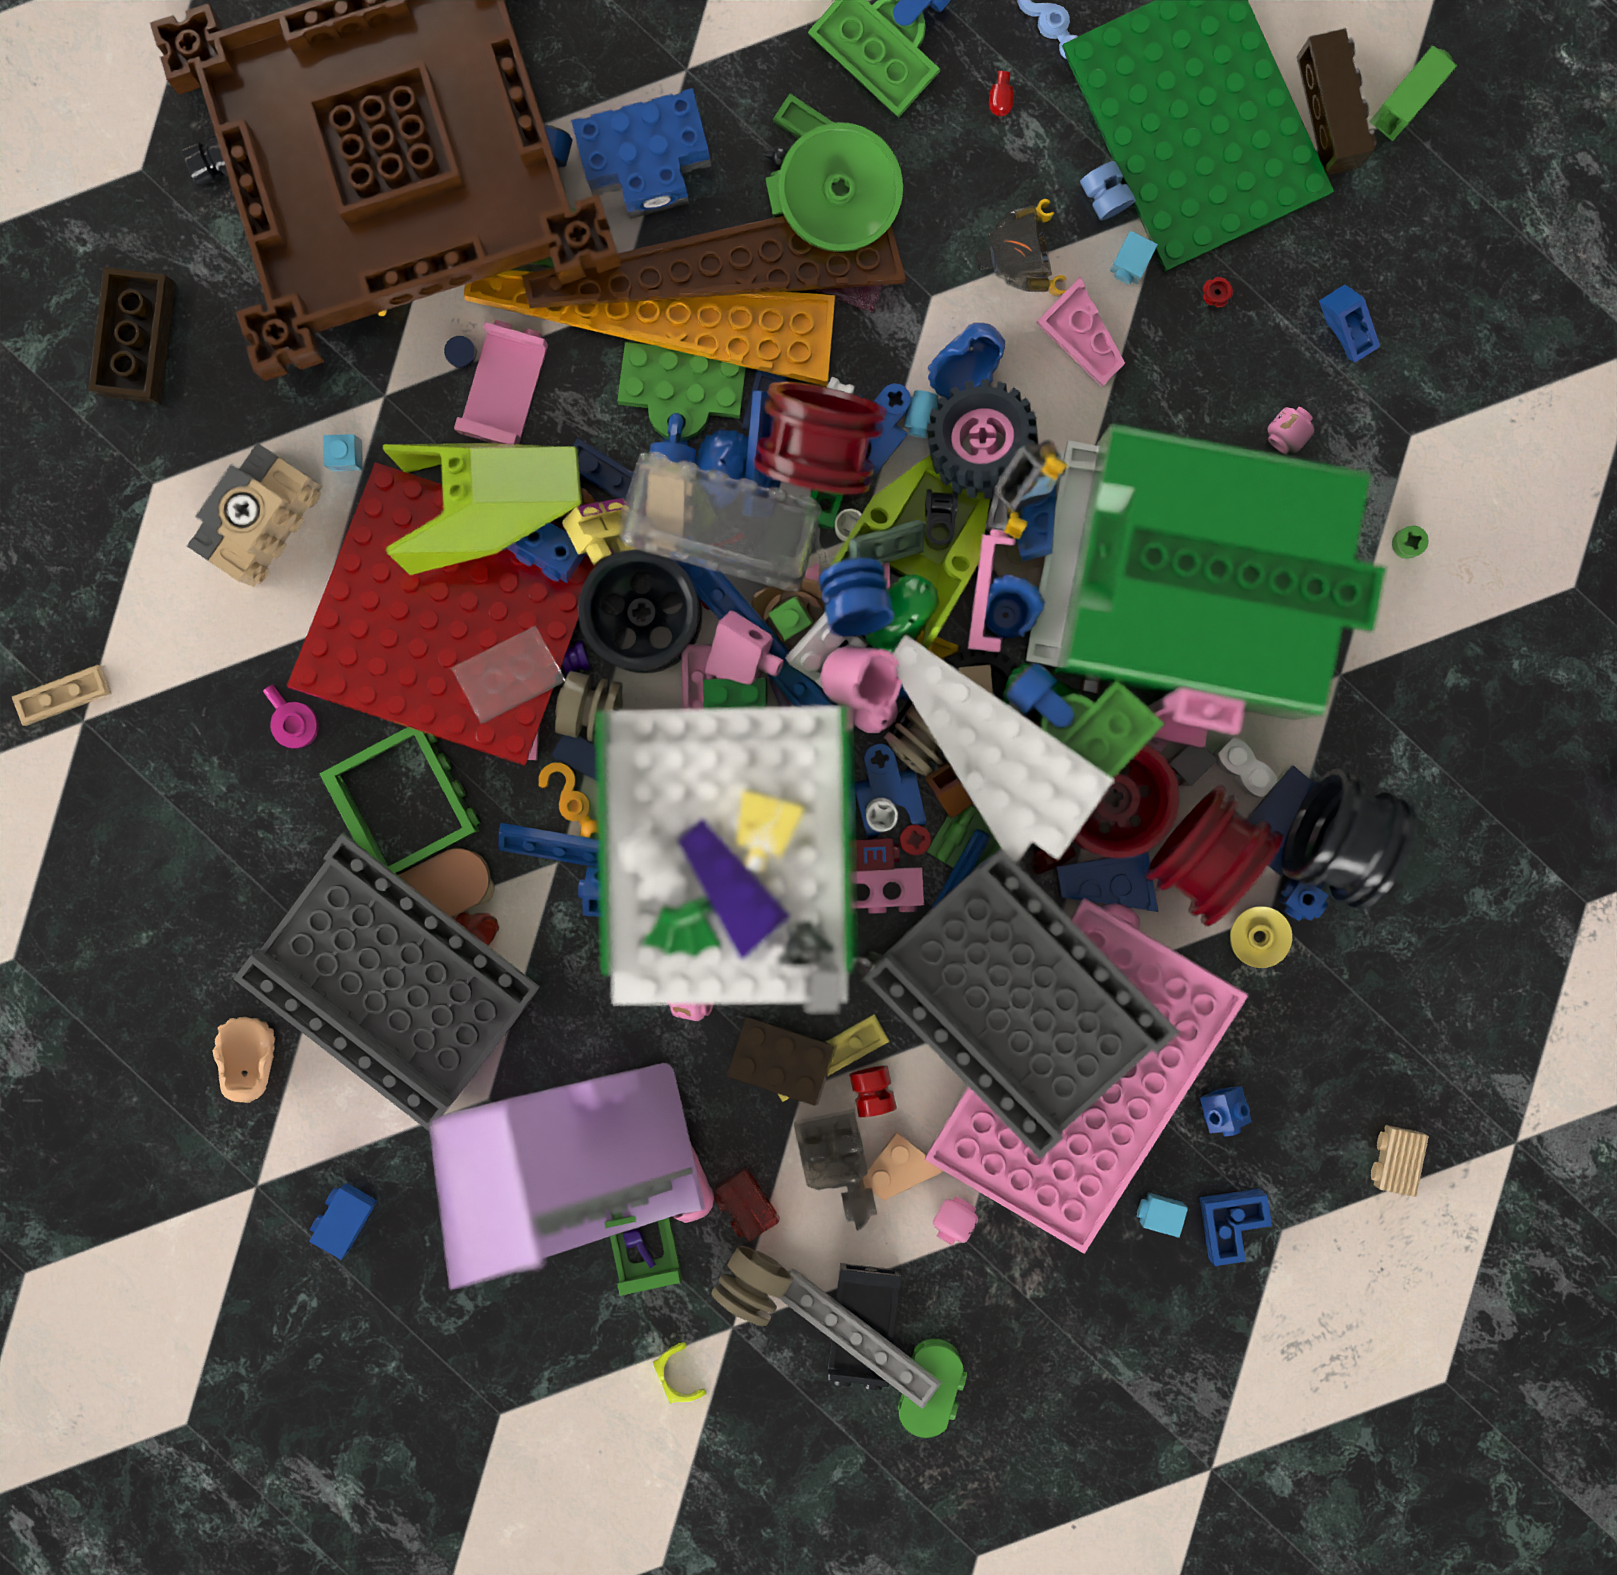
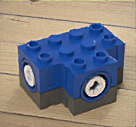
M693 88L684 90L679 94H669L653 98L652 101L638 102L623 106L618 110H608L593 114L591 117L571 120L586 180L592 195L599 194L600 196L604 195L603 193L622 190L630 219L690 204L682 174L692 172L693 169L711 167L708 146Z

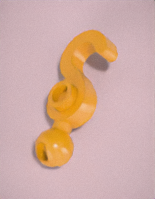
M564 763L546 765L539 775V786L546 788L550 776L555 772H561L566 778L559 801L561 815L567 820L579 822L581 825V837L593 839V834L595 832L598 833V821L591 819L588 815L591 809L589 798L580 791H574L576 786L574 770Z

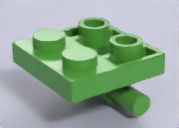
M969 806L953 818L947 815L926 852L954 868L974 831L981 829L990 835V839L974 866V870L980 863L1000 850L1001 846L981 813L974 807Z

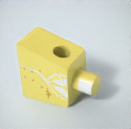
M743 790L737 844L750 848L745 863L746 867L764 871L769 853L778 856L783 855L804 811V806Z

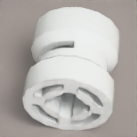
M845 509L836 517L835 532L838 538L844 542L862 515L858 510Z
M877 797L868 803L866 819L872 829L885 832L895 826L897 811L889 799Z

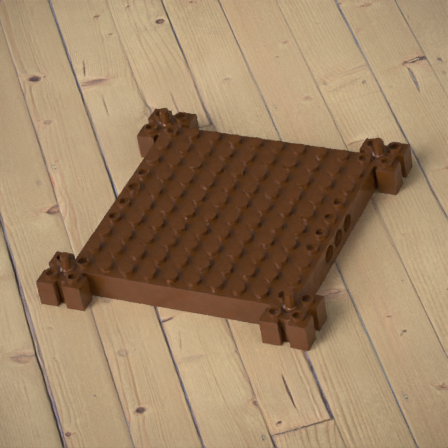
M313 0L223 30L219 17L208 3L185 11L188 20L178 22L174 15L150 22L156 46L164 55L160 59L166 79L178 95L201 87L269 310L266 311L259 304L236 312L243 336L252 344V346L247 347L253 370L264 381L288 374L286 365L294 363L301 370L324 362L317 338L313 335L314 333L541 259L552 257L562 285L586 277L583 269L585 267L595 265L597 272L600 273L622 265L599 194L574 202L577 211L572 212L505 0Z

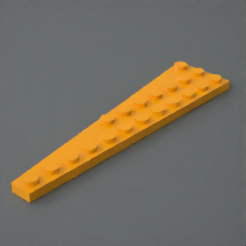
M508 270L465 284V301L828 386L835 295L770 292L529 308L522 275L532 272Z

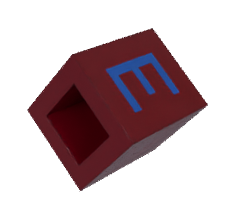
M893 838L856 839L857 871L894 870V863L900 862L899 844H893Z

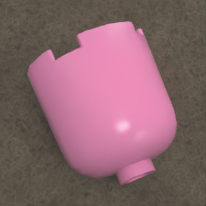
M854 646L838 648L827 657L821 671V683L825 694L831 701L872 713H878L885 706L891 707L898 697L902 680L897 678L895 665L899 666L898 660L892 653L882 649Z

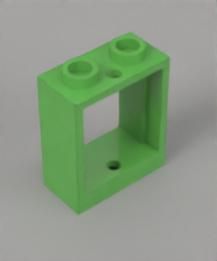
M1432 46L1369 122L1393 141L1457 66L1452 62L1453 60L1449 53Z

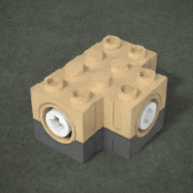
M256 443L240 468L230 464L195 516L203 521L187 547L238 582L254 587L256 583H262L267 577L270 570L267 567L273 558L277 559L284 552L287 546L285 541L290 533H295L301 527L304 521L302 516L307 508H312L318 502L321 496L319 491L322 485L269 449Z

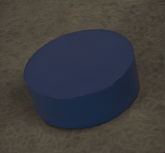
M454 336L445 344L444 355L452 366L466 368L474 362L476 348L467 337Z

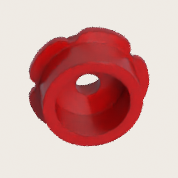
M1222 277L1208 280L1203 286V299L1210 306L1224 307L1228 304V299H1231L1233 296L1232 286ZM1215 290H1219L1220 295H1216Z

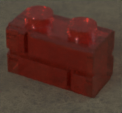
M747 1166L715 1186L714 1191L716 1195L714 1200L722 1212L728 1210L734 1219L730 1224L739 1238L745 1236L747 1241L750 1242L780 1221V1216Z

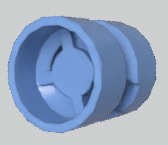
M1115 161L1096 168L1080 181L1087 197L1094 198L1095 201L1092 206L1101 221L1117 215L1136 201L1129 186L1121 183L1124 176Z

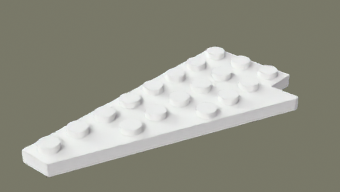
M905 635L893 653L899 662V666L895 665L897 677L902 680L904 689L1002 849L1016 864L1032 842L1039 845L1055 858L1060 859L1114 779L918 642Z

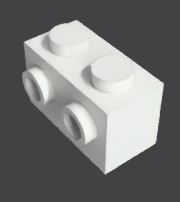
M640 828L617 846L622 852L618 859L628 872H631L633 869L642 879L637 884L648 899L654 896L660 902L686 882L647 828Z

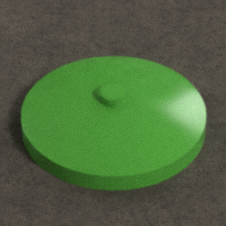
M850 123L825 124L804 134L787 153L778 178L779 203L790 227L809 244L832 252L857 250L877 240L886 232L896 218L903 195L901 170L890 147L872 131Z

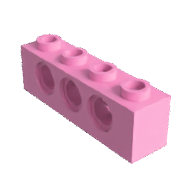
M921 867L857 871V884L864 883L870 888V895L867 899L857 900L858 908H868V913H886V907L899 906V912L917 911V906L924 905ZM888 882H896L900 885V895L895 899H888L883 894V887Z

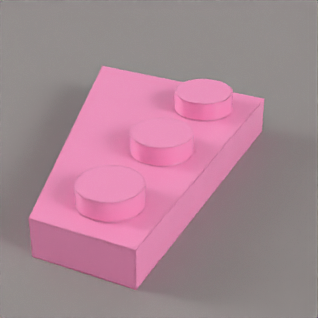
M1080 277L1043 314L1036 324L1103 387L1124 366L1125 362L1109 331L1106 330L1094 302L1091 301L1085 289L1086 286Z

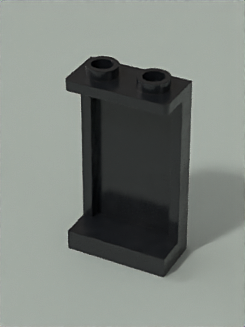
M840 1263L836 1301L892 1344L899 1289L901 1288V1270ZM831 1339L827 1380L833 1381L834 1385L849 1387L852 1383L864 1384V1388L869 1390H882V1387H889L887 1381Z

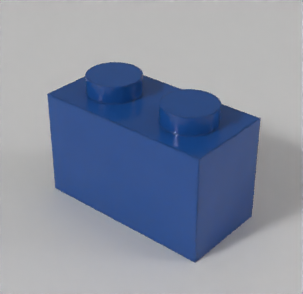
M345 1183L339 1189L334 1187L325 1202L329 1206L324 1216L319 1214L310 1228V1231L314 1234L309 1242L342 1260L349 1253L378 1200L348 1183Z

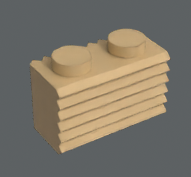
M1386 1125L1385 1132H1380L1377 1141V1149L1380 1150L1379 1161L1373 1163L1371 1170V1179L1374 1180V1186L1383 1191L1416 1197L1429 1136L1423 1132Z

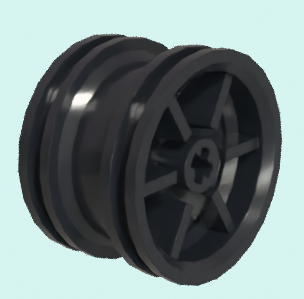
M1333 769L1327 772L1315 783L1303 799L1289 828L1282 851L1281 865L1283 873L1287 877L1298 880L1306 886L1312 887L1320 884L1322 881L1329 884L1332 896L1337 901L1347 903L1354 909L1362 910L1370 907L1388 890L1407 858L1416 827L1414 806L1404 799H1399L1392 793L1383 792L1375 797L1366 794L1364 781L1359 777L1349 775L1342 769Z

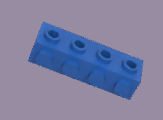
M550 522L506 547L516 553V558L528 566L535 564L543 569V574L554 581L561 579L568 583L586 553L578 554L568 533Z

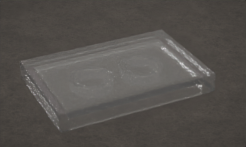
M536 626L452 667L456 679L481 724L565 682L560 669Z

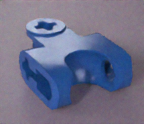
M893 383L886 386L873 401L883 406L887 410L885 420L880 422L884 426L882 435L869 439L871 453L868 460L875 466L873 474L869 478L876 476L908 435L906 431L897 425L906 414L911 401L908 389L901 384ZM897 394L900 395L902 406L896 404L890 407L888 396L890 395L894 398Z
M883 743L871 745L864 755L868 779L855 782L856 795L866 835L869 839H872L880 834L879 831L869 826L866 819V807L871 800L877 797L887 798L893 804L903 806L907 810L910 822L913 825L925 826L926 816L915 771L912 769L899 771L895 754L888 745ZM881 750L883 755H888V759L884 761L883 767H878L877 763H871V758L875 757V751Z

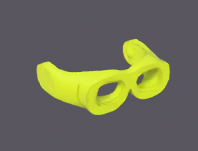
M685 1342L671 1347L657 1360L653 1361L654 1368L670 1404L690 1402L707 1394L705 1388L691 1394H682L672 1389L665 1380L664 1367L668 1358L672 1354L687 1347Z

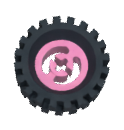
M981 379L980 387H974L973 380L965 382L966 390L960 392L957 386L950 389V399L948 400L942 396L937 401L939 411L932 409L929 415L931 423H927V440L933 468L936 474L940 473V479L946 486L950 482L952 483L953 491L961 494L964 488L967 489L969 498L976 499L977 492H984L985 499L993 498L992 491L999 489L1002 496L1009 492V484L1013 483L1016 488L1023 484L1022 473L1029 477L1033 470L1032 462H1037L1039 445L1036 416L1034 411H1031V404L1028 399L1024 398L1021 400L1020 391L1013 387L1008 393L1006 383L998 381L996 388L991 387L990 380ZM996 432L1005 438V443L999 451L997 450ZM968 435L970 436L971 454L962 448L963 441Z

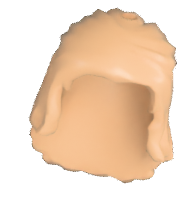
M230 1018L226 1024L218 1027L219 1033L215 1039L216 1046L212 1050L218 1066L220 1089L224 1097L231 1101L250 1103L258 1099L266 1090L274 1058V1029L269 1028L267 1022L261 1021L259 1018Z

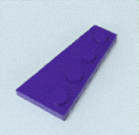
M703 818L678 840L680 847L742 960L790 917V914Z

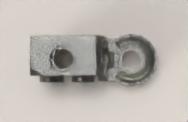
M855 1108L795 1121L794 1129L807 1187L822 1190L847 1186L848 1192L841 1193L847 1222L854 1221L856 1230H861L869 1222L871 1216L877 1215L872 1187L865 1189L863 1177L868 1174V1167Z

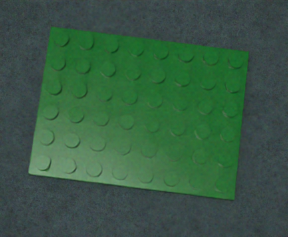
M1154 0L1062 45L1065 56L1111 157L1117 163L1124 176L1122 181L1129 186L1136 199L1133 205L1150 241L1158 244L1155 253L1164 273L1334 192L1248 0Z

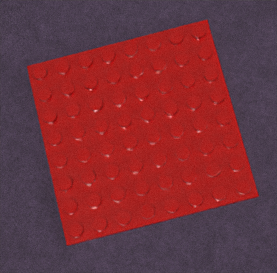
M375 462L287 687L526 766L579 620L578 602L582 587L591 571L597 565L593 564L588 553H586L568 583L561 579L554 581L543 574L542 568L535 564L528 566L516 558V553L506 548L504 551L501 550L495 554L409 575L387 553V547L438 518L443 513V484ZM555 521L550 522L567 532L563 524Z

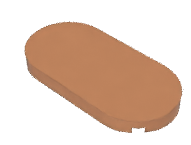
M458 847L446 850L398 875L450 917L479 903L487 893L491 877L486 861L479 854Z

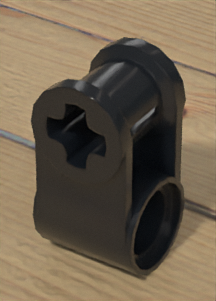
M932 489L926 490L925 541L934 550L947 548L953 539L958 505V493L954 491L952 493L933 492ZM936 527L945 529L948 534L947 539L943 541L934 539L931 535L932 529Z

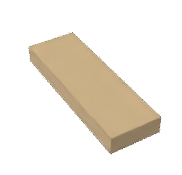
M96 665L12 696L22 726H27L111 694L101 665Z

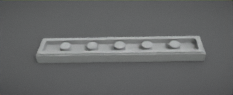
M794 1268L791 1269L789 1273L793 1276V1281L784 1297L779 1299L923 1409L942 1381Z

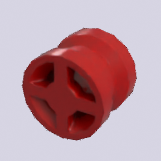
M920 825L905 827L899 837L902 849L911 855L925 853L931 843V836L928 830Z

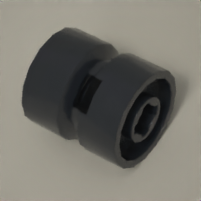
M216 136L208 138L205 145L196 142L182 148L185 163L197 186L214 181L217 174L221 177L228 176Z

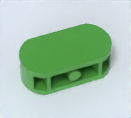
M928 1339L919 1343L914 1348L912 1359L942 1381L938 1389L923 1409L904 1394H901L898 1404L899 1418L902 1425L907 1431L918 1437H934L947 1429L949 1419L954 1420L956 1417L958 1402L954 1400L957 1390H963L967 1377V1372L963 1371L959 1352L952 1344L942 1339Z

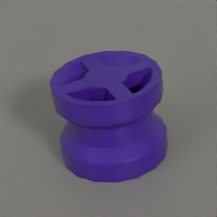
M582 640L576 642L574 646L569 647L562 664L566 675L570 671L591 670L588 653Z

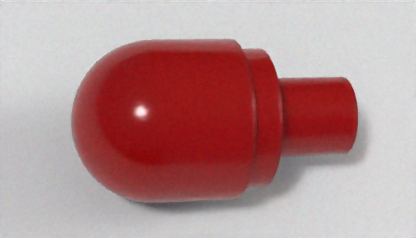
M998 71L997 84H993L992 89H990L989 109L996 116H1005L1013 108L1015 92L1013 91V86L1009 85L1010 72Z

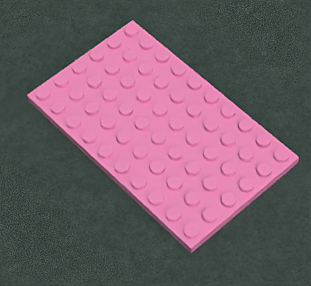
M1083 898L1071 920L1180 1033L1157 1054L1153 1050L1149 1052L1063 1130V1139L1041 1159L968 1086L928 1150L924 1160L1085 1254L1248 995L1214 973Z

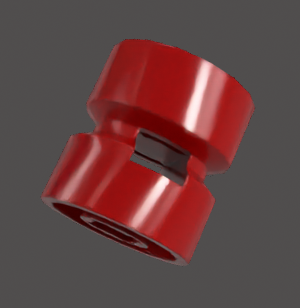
M887 1065L865 1068L849 1074L852 1090L858 1093V1097L855 1099L858 1117L882 1115L897 1109L894 1093L888 1089L891 1079Z

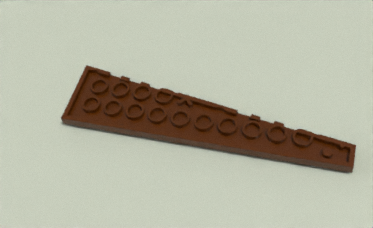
M784 216L618 253L621 266L600 273L597 272L595 265L585 267L583 269L586 277L563 285L555 268L522 275L529 308L905 284L906 281L892 225L877 240L863 248L848 252H832L817 248L803 240L790 227Z

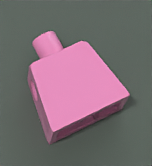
M731 610L718 623L705 672L749 685L753 684L756 678H759L763 672L777 677L784 660L769 654L773 641L771 634Z

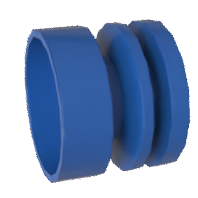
M870 558L845 560L825 569L819 576L822 600L827 604L825 606V614L828 628L834 635L841 637L867 635L881 630L894 619L891 598L886 592L887 581L884 578V568L879 561Z

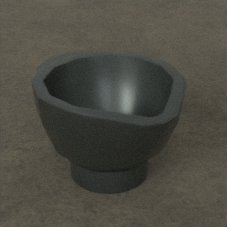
M802 921L787 928L789 938L785 942V950L776 959L779 965L799 967L815 963V961L818 962L834 953L837 949L820 931L814 929L811 921ZM815 950L816 959L804 958L802 953Z

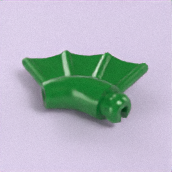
M700 896L696 901L693 899L679 907L663 904L658 916L659 919L643 939L642 946L657 947L667 957L675 953H686L696 957L706 948L720 947L721 943L705 918V913L712 910L710 901L706 896Z

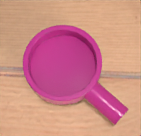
M273 684L268 686L263 692L276 709L270 724L271 732L276 741L288 748H302L309 745L316 738L319 731V720L314 710L303 703H286Z

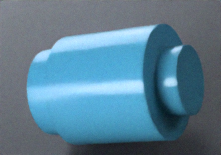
M922 390L914 391L903 426L909 430V435L926 438L927 423H931L929 415L932 409L938 410L937 394Z

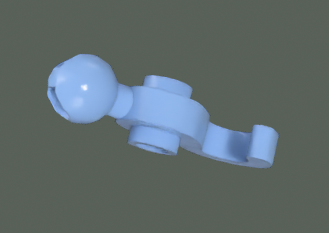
M1017 0L1020 9L1025 14L1039 16L1038 28L1044 37L1049 39L1058 38L1060 41V53L1067 59L1062 45L1078 37L1070 35L1067 31L1070 23V16L1067 10L1057 4Z

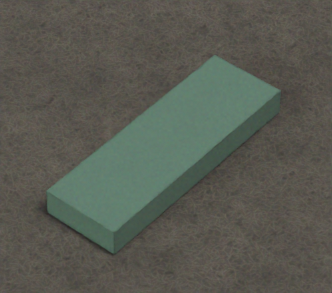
M915 520L893 526L888 530L876 531L851 538L848 560L870 558L884 564L921 553L924 546L925 522Z

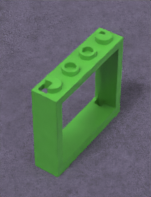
M409 727L320 773L355 843L396 875L480 831L477 826L480 822L476 816V811L473 807L468 808L462 798L466 796L463 786L458 779L453 781L448 771L452 769V766L444 752L439 754L434 744L438 741L437 737ZM415 736L463 828L388 867L341 774Z

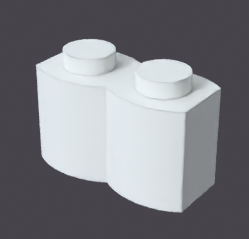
M1227 738L1212 753L1217 759L1216 764L1224 772L1234 775L1237 785L1250 796L1263 797L1278 782L1273 770L1265 763L1256 760L1251 748L1237 738Z

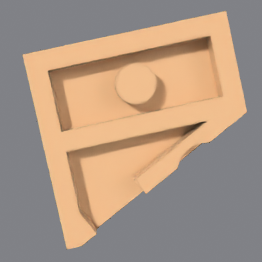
M896 1131L859 1179V1182L882 1200H886L942 1173L943 1170L924 1160L926 1153Z

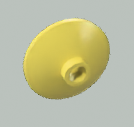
M1265 906L1252 907L1243 911L1233 922L1230 930V943L1233 952L1243 963L1255 968H1268L1281 962L1288 954L1292 945V930L1287 919L1277 910ZM1257 931H1262L1264 934V939L1261 942L1254 940V934Z

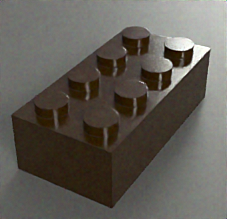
M1346 28L1309 36L1297 55L1318 154L1327 175L1360 168L1376 147L1375 133L1373 129H1369L1367 121L1369 117L1368 102L1365 98L1362 99L1360 91L1362 75L1360 69L1355 68L1353 60L1355 44L1351 37L1348 38Z
M104 267L89 391L100 397L161 404L176 282L167 275Z

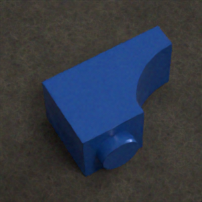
M1343 285L1319 300L1326 323L1338 337L1349 360L1355 363L1380 347L1365 299L1347 285Z

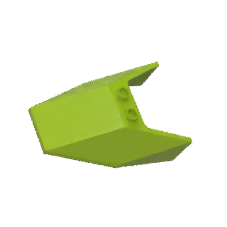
M498 443L383 445V450L406 473L442 464L443 513L438 518L387 547V553L409 575L495 554L582 504L578 451L576 447Z
M930 454L872 497L830 566L848 560L851 538L876 531L888 530L893 526L915 520L926 523V490L932 489L933 492L952 493L953 491L952 483L950 482L946 486L940 479V473L936 474ZM964 488L961 494H958L954 536L947 548L943 550L930 548L925 541L924 534L923 552L889 562V568L902 576L917 574L929 580L937 589L938 607L924 628L922 646L926 649H929L980 562L983 535H985L990 498L985 499L984 492H977L976 499L969 498L967 489ZM936 527L931 531L933 538L938 541H943L948 537L946 530L941 527Z

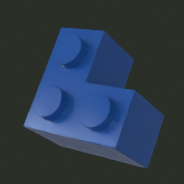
M1261 1189L1199 1197L1209 1260L1214 1266L1245 1262L1241 1230L1272 1226L1267 1194Z

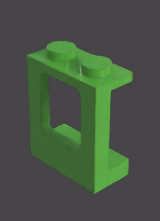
M622 1212L611 1214L612 1220H607L604 1223L605 1228L636 1222V1216L623 1218ZM670 1217L658 1221L664 1255L653 1259L656 1265L652 1268H649L645 1261L633 1263L629 1260L623 1232L610 1236L619 1277L617 1285L620 1296L673 1285L682 1281L683 1276Z

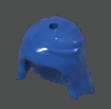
M982 322L969 324L928 365L930 386L935 389L938 395L944 396L949 400V390L955 386L958 387L960 392L966 390L965 382L973 380L974 387H980L981 379H988L991 384L993 382V373L1004 354L1005 340L1003 336L991 324Z
M719 429L714 431L711 436L706 435L704 441L701 442L695 461L693 477L695 479L694 495L703 505L718 509L725 508L735 500L740 490H744L748 436H745L743 433L739 434L736 430L727 431Z
M1005 574L1003 578L994 579V582L989 585L985 625L996 635L1004 638L1025 636V632L1031 631L1032 627L1036 625L1037 619L1044 610L1045 600L1042 599L1039 588L1031 585L1024 578ZM1003 613H1008V618H1004Z

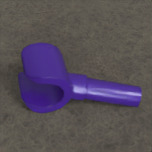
M633 1229L623 1233L626 1247L629 1249L637 1246L638 1251L649 1268L655 1266L656 1263L644 1244L642 1232L638 1229Z

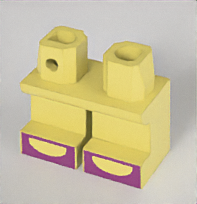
M623 498L604 501L600 504L598 502L577 506L562 521L577 553H588L594 565H598L612 555L609 548H612L615 554L635 549L631 536L637 529L634 526H629L623 513L628 508Z

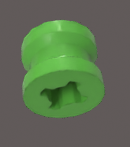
M1419 526L1405 527L1394 535L1392 548L1396 555L1401 558H1413L1425 552L1429 543L1428 535Z

